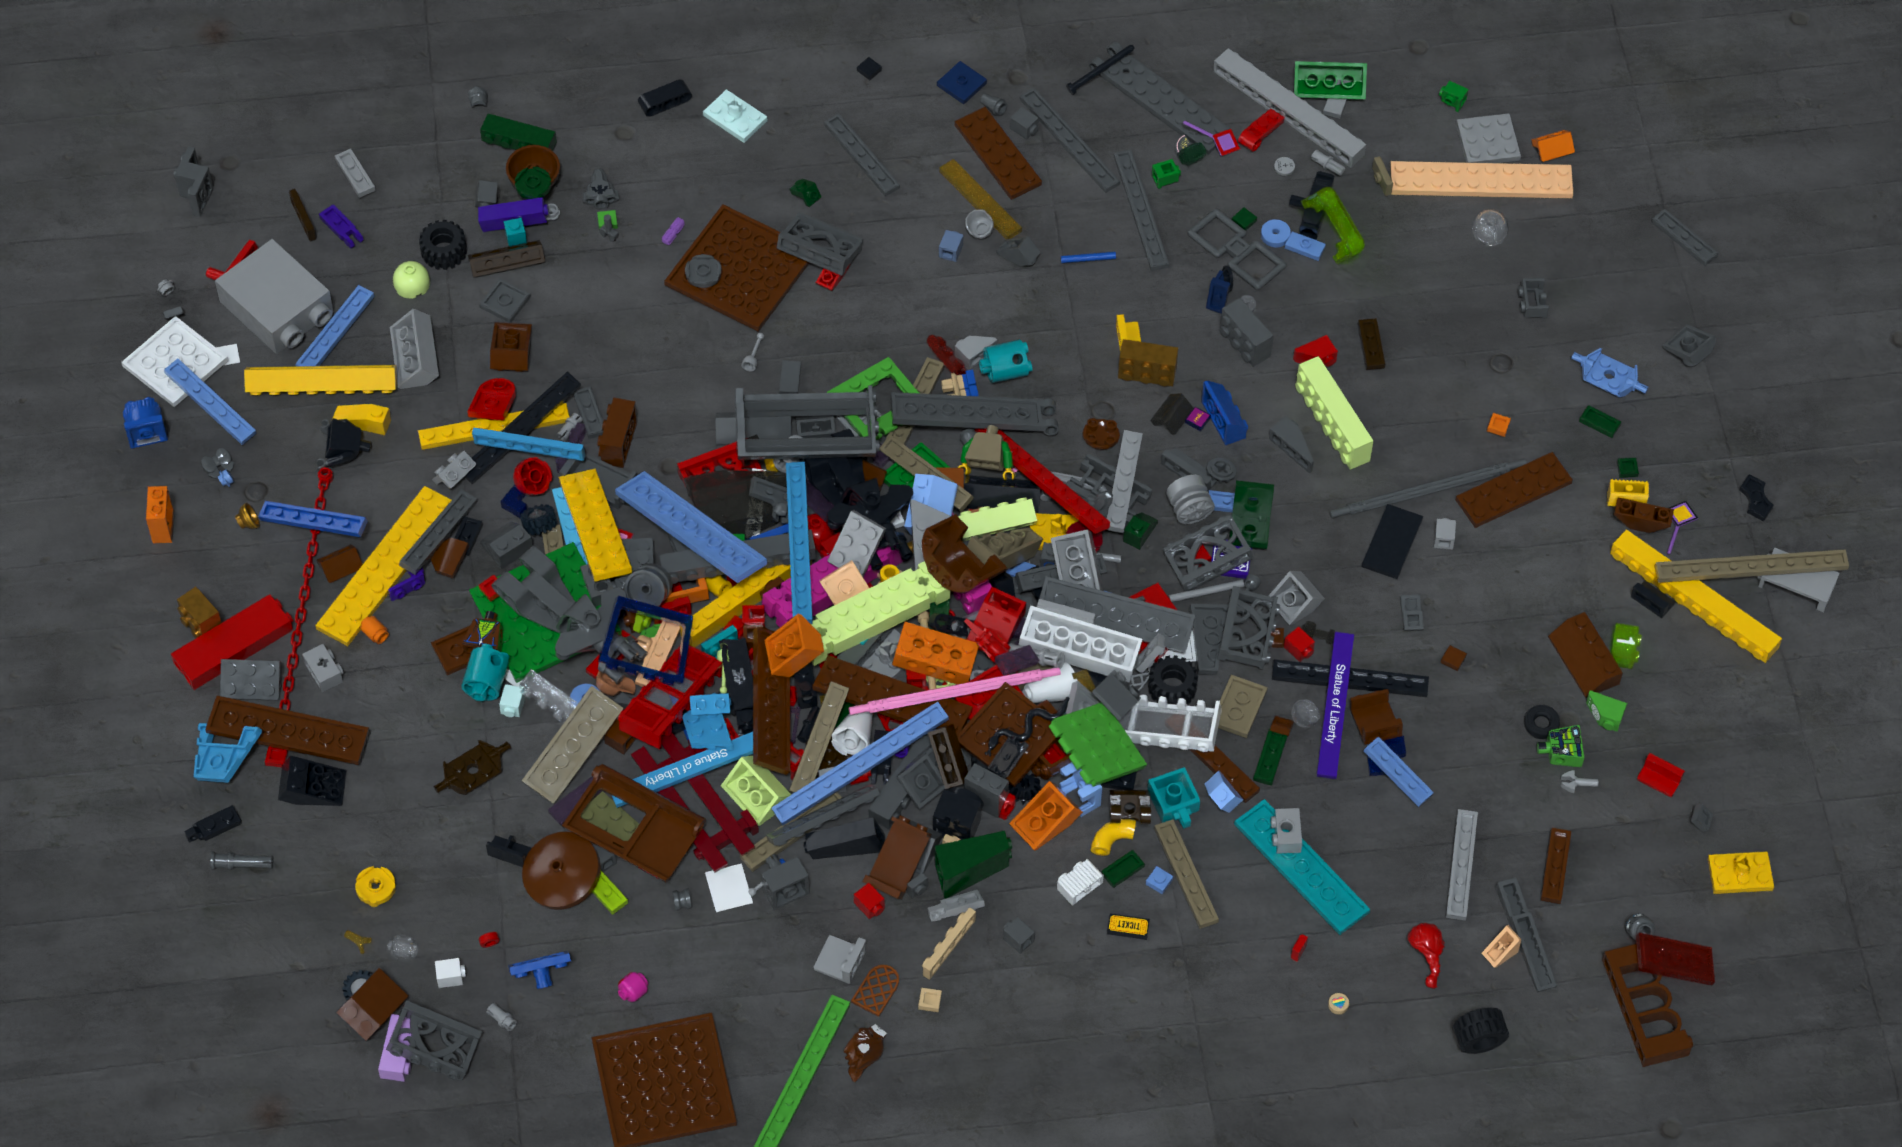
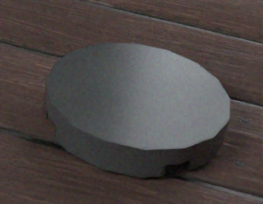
M696 255L687 262L685 267L686 279L690 284L700 288L715 285L720 280L722 274L720 262L711 255Z

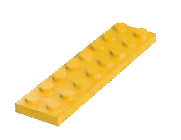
M596 468L560 476L559 483L594 582L632 573V567Z

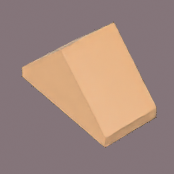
M1507 925L1482 954L1494 968H1497L1518 953L1521 939Z

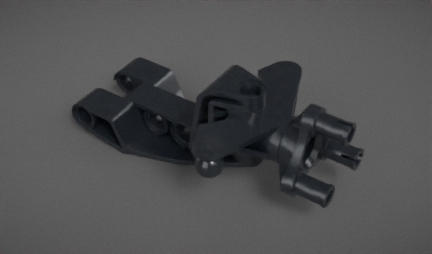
M850 429L830 435L832 437H855ZM862 457L799 458L800 462H805V472L810 484L833 506L827 515V525L830 529L837 530L841 525H845L852 510L886 528L870 562L872 570H878L883 566L877 554V551L890 546L891 550H895L896 547L902 560H907L913 556L906 543L907 539L904 533L896 532L895 526L891 523L902 507L910 503L914 493L910 486L890 485L887 494L880 496L877 478L865 481Z

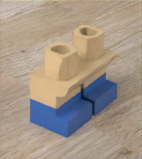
M967 370L966 374L957 376L951 373L950 379L941 380L943 392L953 391V394L949 395L979 396L973 370Z

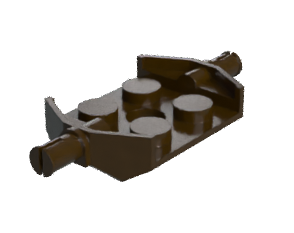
M478 740L479 745L447 764L444 761V779L433 786L435 791L439 793L445 788H451L458 794L466 795L502 773L500 758L502 753L511 749L510 744L506 741L499 747H494L491 744ZM472 767L478 769V771L474 774H470L468 772V770Z

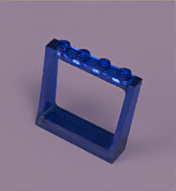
M617 596L598 662L606 664L605 667L611 670H617V667L625 669L624 673L629 675H636V672L644 674L643 678L654 681L655 678L663 679L662 683L666 685L682 684L693 616ZM620 609L682 626L676 675L608 656Z

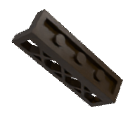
M540 240L468 255L473 277L545 262Z

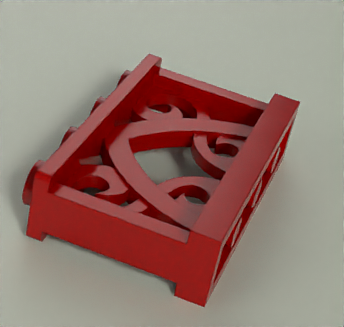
M737 442L677 463L678 475L682 479L695 508L705 507L712 502L724 500L728 496L740 494L750 489L751 478L765 473L761 470L750 474L749 470L742 469L745 467L762 468L757 459H749L750 462L744 463L743 460H738ZM721 465L726 469H734L732 476L727 482L710 479L716 466ZM689 476H693L696 479L693 484H691ZM702 483V484H703V485L701 486V492H702V493H699V494H698V493L695 491V490H696V487H697L699 484Z

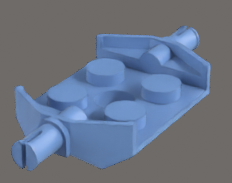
M1601 348L1587 356H1582L1576 352L1572 355L1571 359L1581 363L1582 379L1611 394L1624 397L1631 391H1635V389L1646 394L1649 386L1637 381V365L1631 368L1602 354ZM1611 374L1614 378L1608 379L1604 375Z

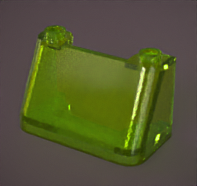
M1326 186L1301 201L1305 209L1311 207L1316 212L1325 209L1342 239V241L1335 244L1338 247V251L1333 258L1337 264L1353 257L1364 249L1365 239L1335 188Z

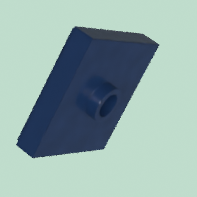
M961 61L937 81L939 88L962 104H965L987 84L986 78Z

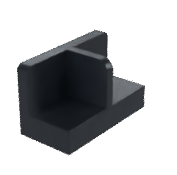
M495 835L493 841H488L486 844L488 856L523 867L525 858L531 850V847L516 843L512 835L508 839Z

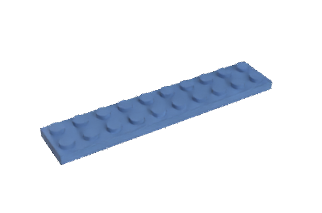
M647 472L640 473L615 489L618 497L735 582L739 583L767 565V559Z

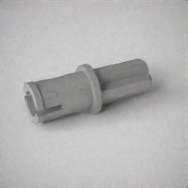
M1319 150L1313 152L1311 160L1319 163L1325 170L1330 169L1339 176L1345 171V167L1335 162L1332 156H1326Z

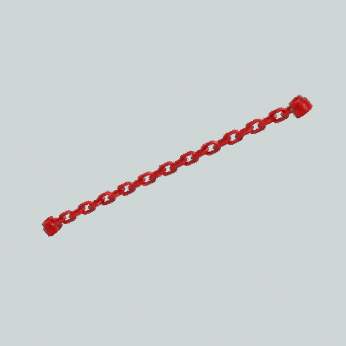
M323 467L318 471L320 495L315 500L314 509H325L326 499L324 498V492L328 489L329 484L334 478L333 472L327 467ZM318 501L323 502L322 509L320 507L317 508ZM310 529V532L313 534L312 541L308 543L306 551L309 557L308 563L303 568V578L305 580L304 585L300 587L299 591L301 603L300 608L296 610L295 614L296 630L293 631L291 636L293 648L292 653L288 655L287 659L289 671L288 676L284 678L283 682L285 694L284 699L279 704V709H282L283 702L285 705L287 704L286 710L288 711L290 709L289 692L293 690L294 686L293 669L297 667L298 663L296 651L297 646L301 644L302 640L300 629L301 624L304 623L306 618L304 606L305 601L309 599L310 595L308 583L314 572L312 560L313 556L317 554L318 549L316 537L320 530ZM311 544L312 546H315L314 553L313 551H310ZM307 566L309 569L311 568L310 576L306 573ZM303 588L304 591H307L306 598L304 595L302 596ZM299 611L303 613L302 621L301 618H298ZM295 633L296 636H299L298 643L297 641H294ZM291 656L293 659L295 658L294 666L292 663L290 664ZM287 679L289 682L291 681L290 689L288 686L286 687Z

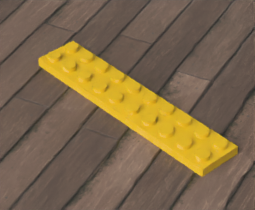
M424 486L315 625L316 630L349 646L360 632L362 620L374 614L388 596V589L395 586L407 571L399 566L400 560L452 500Z

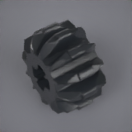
M1027 773L1015 787L1009 784V793L1015 796L1016 802L1021 800V803L1024 805L1025 801L1030 802L1041 790L1040 779L1035 778L1034 773L1031 775Z

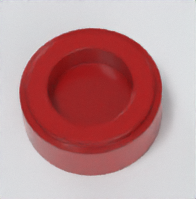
M497 932L486 933L478 939L480 946L483 948L494 946L500 941Z

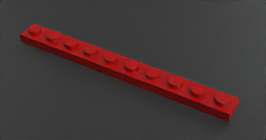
M975 428V431L986 433L987 429ZM998 429L997 434L1002 435L1003 440L1008 443L1012 452L1013 466L1094 534L1110 528V521L1003 431Z

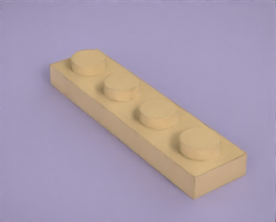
M969 907L965 913L962 912L959 915L954 928H949L944 941L939 942L934 949V954L931 957H927L923 962L924 977L930 980L976 921V911Z

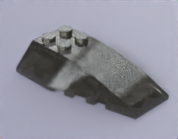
M719 470L684 478L688 497L692 496L694 507L732 534H745V539L780 522L781 516H779L778 522L772 517V505L749 496L751 479L754 476L787 488L786 473Z

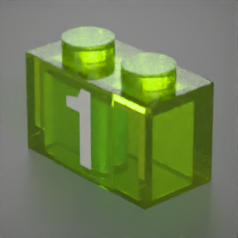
M1620 623L1615 625L1611 654L1619 667L1633 669L1634 662L1638 663L1640 651H1636V648L1640 646L1642 635L1638 634V626Z

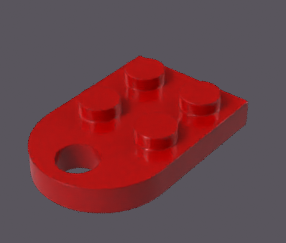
M495 378L481 384L467 411L468 417L505 420L516 397L514 383L508 379Z

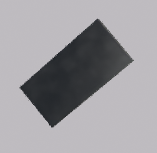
M1387 504L1362 562V567L1398 580L1422 523L1423 516Z

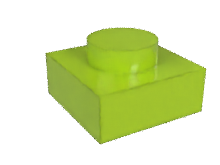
M640 610L636 614L633 626L634 631L640 633L650 626L652 610Z

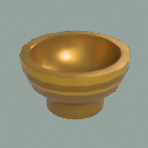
M248 503L243 504L239 514L235 515L237 523L242 529L245 527L250 529L258 528L260 522L254 509Z

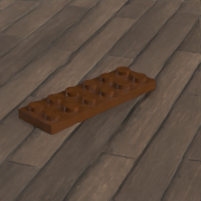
M986 107L955 121V127L1010 200L1042 185V180Z
M1551 452L1457 495L1455 500L1472 525L1477 528L1572 484L1573 479L1555 454Z

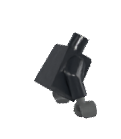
M333 418L331 422L328 419L322 420L321 432L327 434L325 458L327 460L325 461L322 458L317 460L316 463L320 466L317 467L318 471L323 467L328 468V466L332 467L354 460L359 450L369 452L371 442L361 440L362 430L348 419L337 420Z

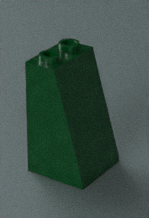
M1005 831L935 846V868L944 899L1009 867V859L1012 858V842L1010 837H1006Z

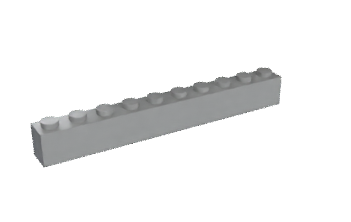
M1228 48L1214 60V73L1267 110L1273 109L1284 116V122L1350 168L1365 155L1366 144L1361 139L1356 138L1347 129H1343L1334 120L1329 119L1321 111L1297 97L1291 90H1287L1278 81L1267 76L1265 72L1254 67L1251 62L1244 60L1238 53Z

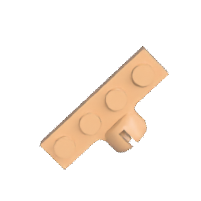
M664 616L655 637L650 638L640 635L637 638V644L647 651L648 654L643 659V665L635 680L636 685L646 686L652 676L659 672L663 663L667 661L680 632V624L683 622Z

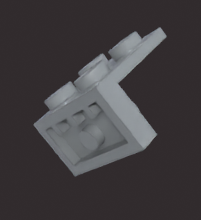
M829 935L814 965V970L850 984L866 953V940L859 937L855 944Z

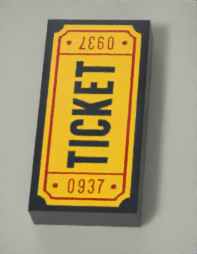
M1110 913L1107 934L1147 940L1150 919Z

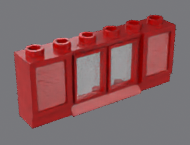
M683 642L674 650L671 657L663 663L659 672L652 676L650 682L642 687L639 695L633 698L629 705L620 712L618 716L619 730L660 749L661 736L663 734L670 736L672 723L680 724L683 710H691L690 696L703 695L705 685L712 687L714 675L717 677L722 676L723 662Z

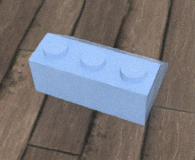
M915 474L912 488L914 493L911 500H916L952 516L958 485L935 475ZM909 503L904 527L907 529L910 535H912L911 510Z

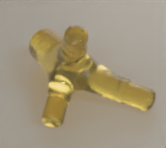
M347 930L344 934L345 938L353 941L359 947L361 954L365 953L363 943H370L371 938L361 937L350 930Z

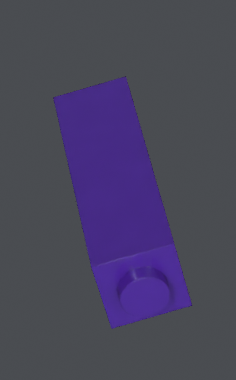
M542 197L478 207V222L483 232L504 229V221L522 218L524 226L547 223V215H549V206L544 203Z

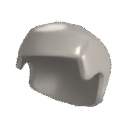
M983 209L973 210L965 219L967 231L974 238L984 239L991 235L994 229L992 217Z

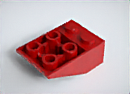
M991 587L974 624L982 630L984 628L989 629L1009 644L1026 613L1027 602ZM971 630L967 640L977 643L975 640L977 635Z

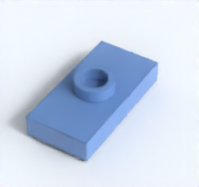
M1293 231L1285 244V249L1319 261L1326 247L1325 243Z

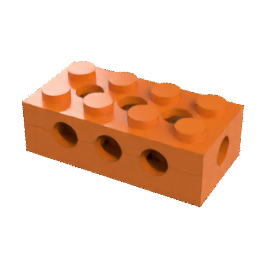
M904 622L892 665L954 684H963L969 681L979 645L973 641Z

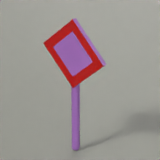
M1187 121L1183 122V124L1213 138L1221 156L1240 150L1231 129L1213 135Z

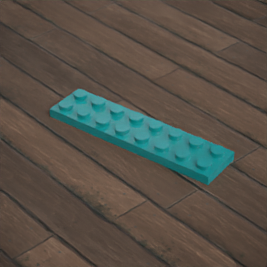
M1265 799L1236 819L1234 825L1339 935L1370 913V908L1303 838L1301 853H1277L1276 846H1273L1272 834H1275V828H1271V816L1275 815V809ZM1283 829V830H1282V831H1284V832H1290V831L1287 830V829Z

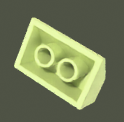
M753 756L741 757L721 784V787L743 811L747 809L758 826L775 815L771 809L773 806L791 795L767 768L753 764Z

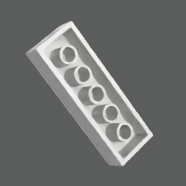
M1030 606L1019 639L1020 646L1037 650L1049 649L1050 652L1054 653L1062 652L1065 655V662L1076 667L1106 676L1113 670L1116 672L1120 671L1126 677V682L1129 683L1142 644L1141 638L1034 606Z

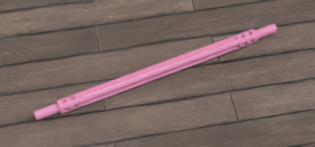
M1059 667L1047 670L1036 669L869 701L867 704L849 707L850 715L864 712L874 713L999 689L1005 682L1011 686L1041 681L1042 678L1061 675Z

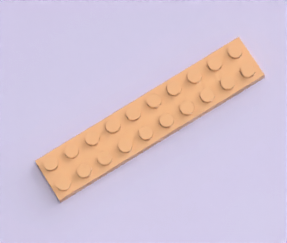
M1391 161L1390 176L1393 182L1391 195L1573 198L1571 165Z

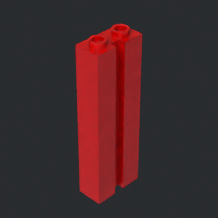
M269 594L172 652L173 664L184 675L192 689L196 690L221 674V659H247L293 631L291 624L293 619L288 612L284 613L278 599L274 600Z

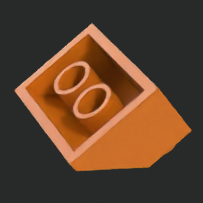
M801 614L794 616L764 640L771 675L791 677L824 652L821 634Z

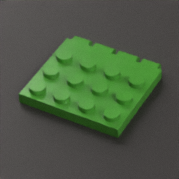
M1102 702L1054 718L1049 725L1056 738L1061 737L1058 742L1066 754L1071 753L1069 759L1077 770L1082 769L1079 774L1087 785L1092 784L1094 787L1144 769L1147 765L1118 719Z

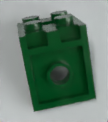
M1236 480L1232 517L1249 547L1267 549L1274 484ZM1254 497V498H1257L1258 500L1253 501V500H1250L1249 498ZM1232 530L1230 531V538L1232 537V534H1233V531H1232ZM1238 538L1232 543L1235 546H1242Z

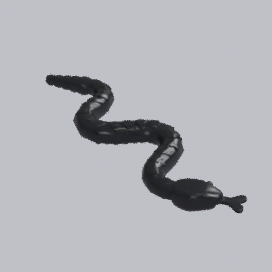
M1065 698L1059 708V712L1056 714H1050L1040 708L1031 709L1025 716V732L1023 734H1017L1009 729H1000L995 732L989 739V750L985 752V755L989 754L991 756V750L998 745L999 737L1002 735L1010 738L1016 736V740L1019 742L1029 739L1033 732V717L1038 715L1046 720L1053 721L1054 718L1063 716L1070 698Z

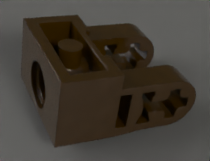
M1110 790V823H1121V819L1133 818V820L1140 821V824H1151L1150 791ZM1127 803L1135 805L1132 809H1126L1124 806Z

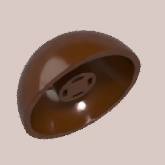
M540 145L524 146L510 155L506 163V173L508 179L515 187V178L521 170L540 167L549 173L552 187L559 176V159L547 147Z

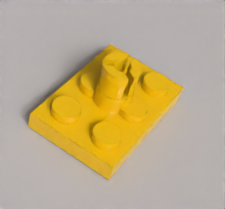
M1036 513L1037 524L1031 525L1030 529L1043 538L1038 550H1043L1044 542L1051 543V538L1065 535L1069 526L1079 520L1073 515Z
M1768 852L1708 855L1707 859L1714 894L1773 891L1774 883Z

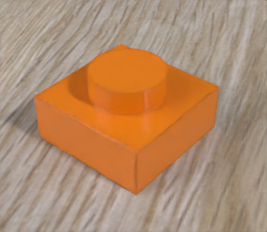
M1493 413L1487 432L1505 437L1511 418Z

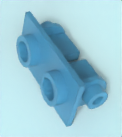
M729 693L690 696L691 715L731 713Z

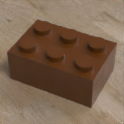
M613 397L612 404H608L607 420L604 419L602 424L603 434L598 437L597 446H600L598 455L602 461L614 467L624 468L637 425L636 402Z

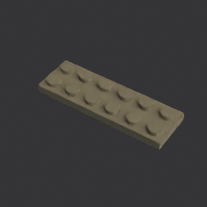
M591 686L522 779V782L549 802L555 804L624 708Z

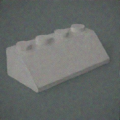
M412 309L390 326L394 363L397 365V385L400 389L425 386L439 376L431 317L426 313Z
M1083 530L1051 538L1059 580L1104 591L1092 532Z

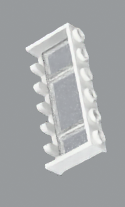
M1142 694L1140 695L1141 699L1118 720L1135 744L1143 746L1155 745L1162 748L1175 747L1182 750L1195 749L1207 752L1214 751L1222 709L1220 701H1216L1215 708H1206L1203 700H1198L1195 707L1187 706L1186 700L1183 698L1178 699L1177 705L1168 704L1167 698L1160 696L1158 703L1148 702V697Z

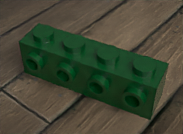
M487 114L480 129L481 141L514 150L528 145H540L553 151L557 143L555 131L492 114Z

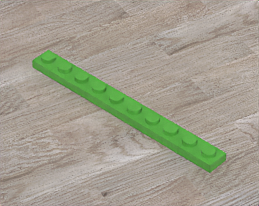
M831 995L754 1147H779L850 1007L849 1001Z

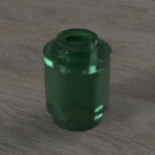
M1195 142L1180 150L1179 160L1182 164L1190 166L1204 158L1207 154L1206 149L1201 142Z

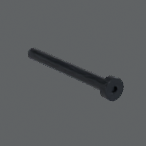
M1128 45L1073 84L1069 82L1066 85L1068 91L1072 95L1076 94L1078 88L1134 51V46Z

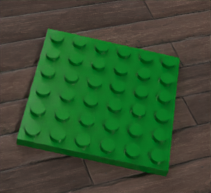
M574 542L546 554L556 565L560 578L574 601L577 602L584 594L590 598L580 566L586 564ZM522 565L509 571V573L522 582L530 574V571ZM479 586L469 589L470 595L483 619L487 611L497 614L496 621L501 622L503 628L502 652L509 655L508 668L516 683L565 661L558 659L555 653V646L560 633L518 615L500 596L490 602L481 592ZM616 623L614 630L618 635H621V630ZM580 653L572 654L569 658H572Z

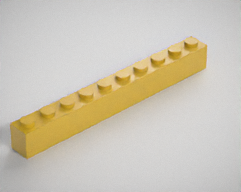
M1627 529L1613 543L1610 554L1617 561H1621L1631 571L1637 572L1647 582L1658 587L1661 592L1671 596L1678 604L1685 606L1691 613L1701 617L1708 625L1715 627L1725 637L1735 641L1739 647L1752 653L1756 659L1766 663L1779 649L1782 641L1780 636L1700 580L1658 583L1655 569L1656 562L1671 560Z

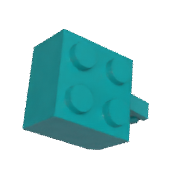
M1185 767L1149 779L1147 790L1150 791V798L1162 823L1178 819L1183 829L1190 827L1191 819L1189 815L1199 811L1200 799Z

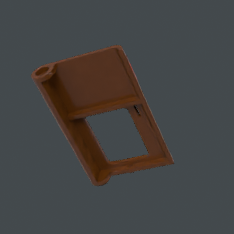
M604 764L596 766L591 774L593 777L592 782L562 827L654 877L667 882L702 831L706 818ZM598 790H603L646 814L628 841H623L581 818L582 813Z

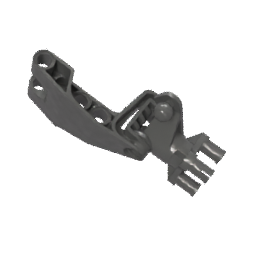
M531 546L519 558L521 563L530 571V574L522 582L505 571L491 585L493 590L518 615L560 633L555 646L556 656L560 660H566L575 653L596 650L600 653L598 670L603 674H607L618 684L623 680L625 674L613 665V661L620 654L625 656L630 662L633 661V658L642 661L648 654L647 651L636 643L634 637L631 635L628 637L619 636L614 630L626 599V593L623 589L613 588L602 593L601 607L598 609L595 608L586 594L575 602L561 580L554 562L535 546Z

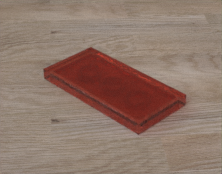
M1644 933L1636 935L1639 971L1711 986L1715 983L1712 947Z

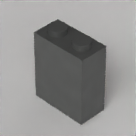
M974 763L964 778V789L975 793L982 799L984 803L982 811L999 818L1000 811L1009 793V781Z

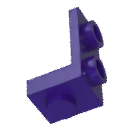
M423 568L416 575L408 571L411 576L410 578L389 588L390 600L401 599L411 591L418 590L425 585Z

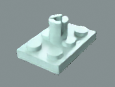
M727 89L703 111L704 117L743 143L767 122L766 115Z

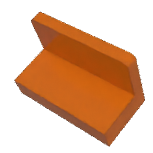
M1567 130L1531 139L1532 146L1537 147L1542 162L1575 152L1571 132Z

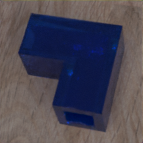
M514 484L500 501L501 508L520 518L521 513L527 510V504L522 501L525 494L519 491Z

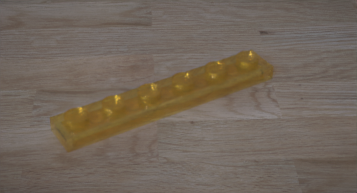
M954 159L939 167V172L976 210L983 209L992 217L994 228L1005 239H1012L1022 232V227Z

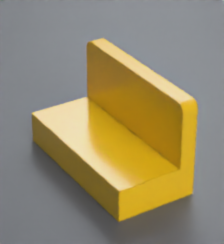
M1124 314L1117 315L1116 330L1121 352L1123 339L1141 342L1138 322L1125 323Z

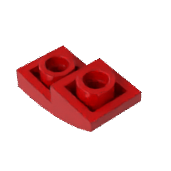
M849 264V266L846 268L845 273L847 272L851 264ZM823 268L816 284L833 291L845 273L841 276Z

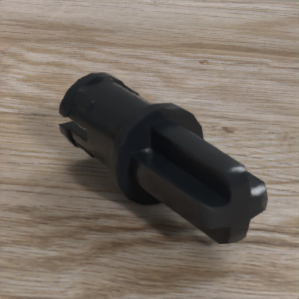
M818 706L812 707L807 719L803 720V727L797 736L798 740L802 743L807 742L820 710Z

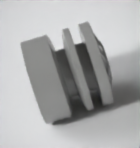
M1199 475L1181 477L1167 488L1166 495L1180 523L1192 524L1208 517L1214 510L1215 504L1211 499V495L1207 492L1208 489L1203 478Z

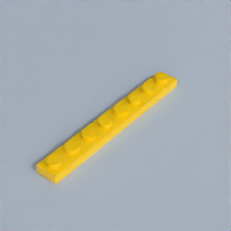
M560 404L534 429L566 423L565 421L569 417L567 404ZM523 411L508 413L505 420L482 418L418 430L421 448L424 450L472 441L473 428L501 432Z

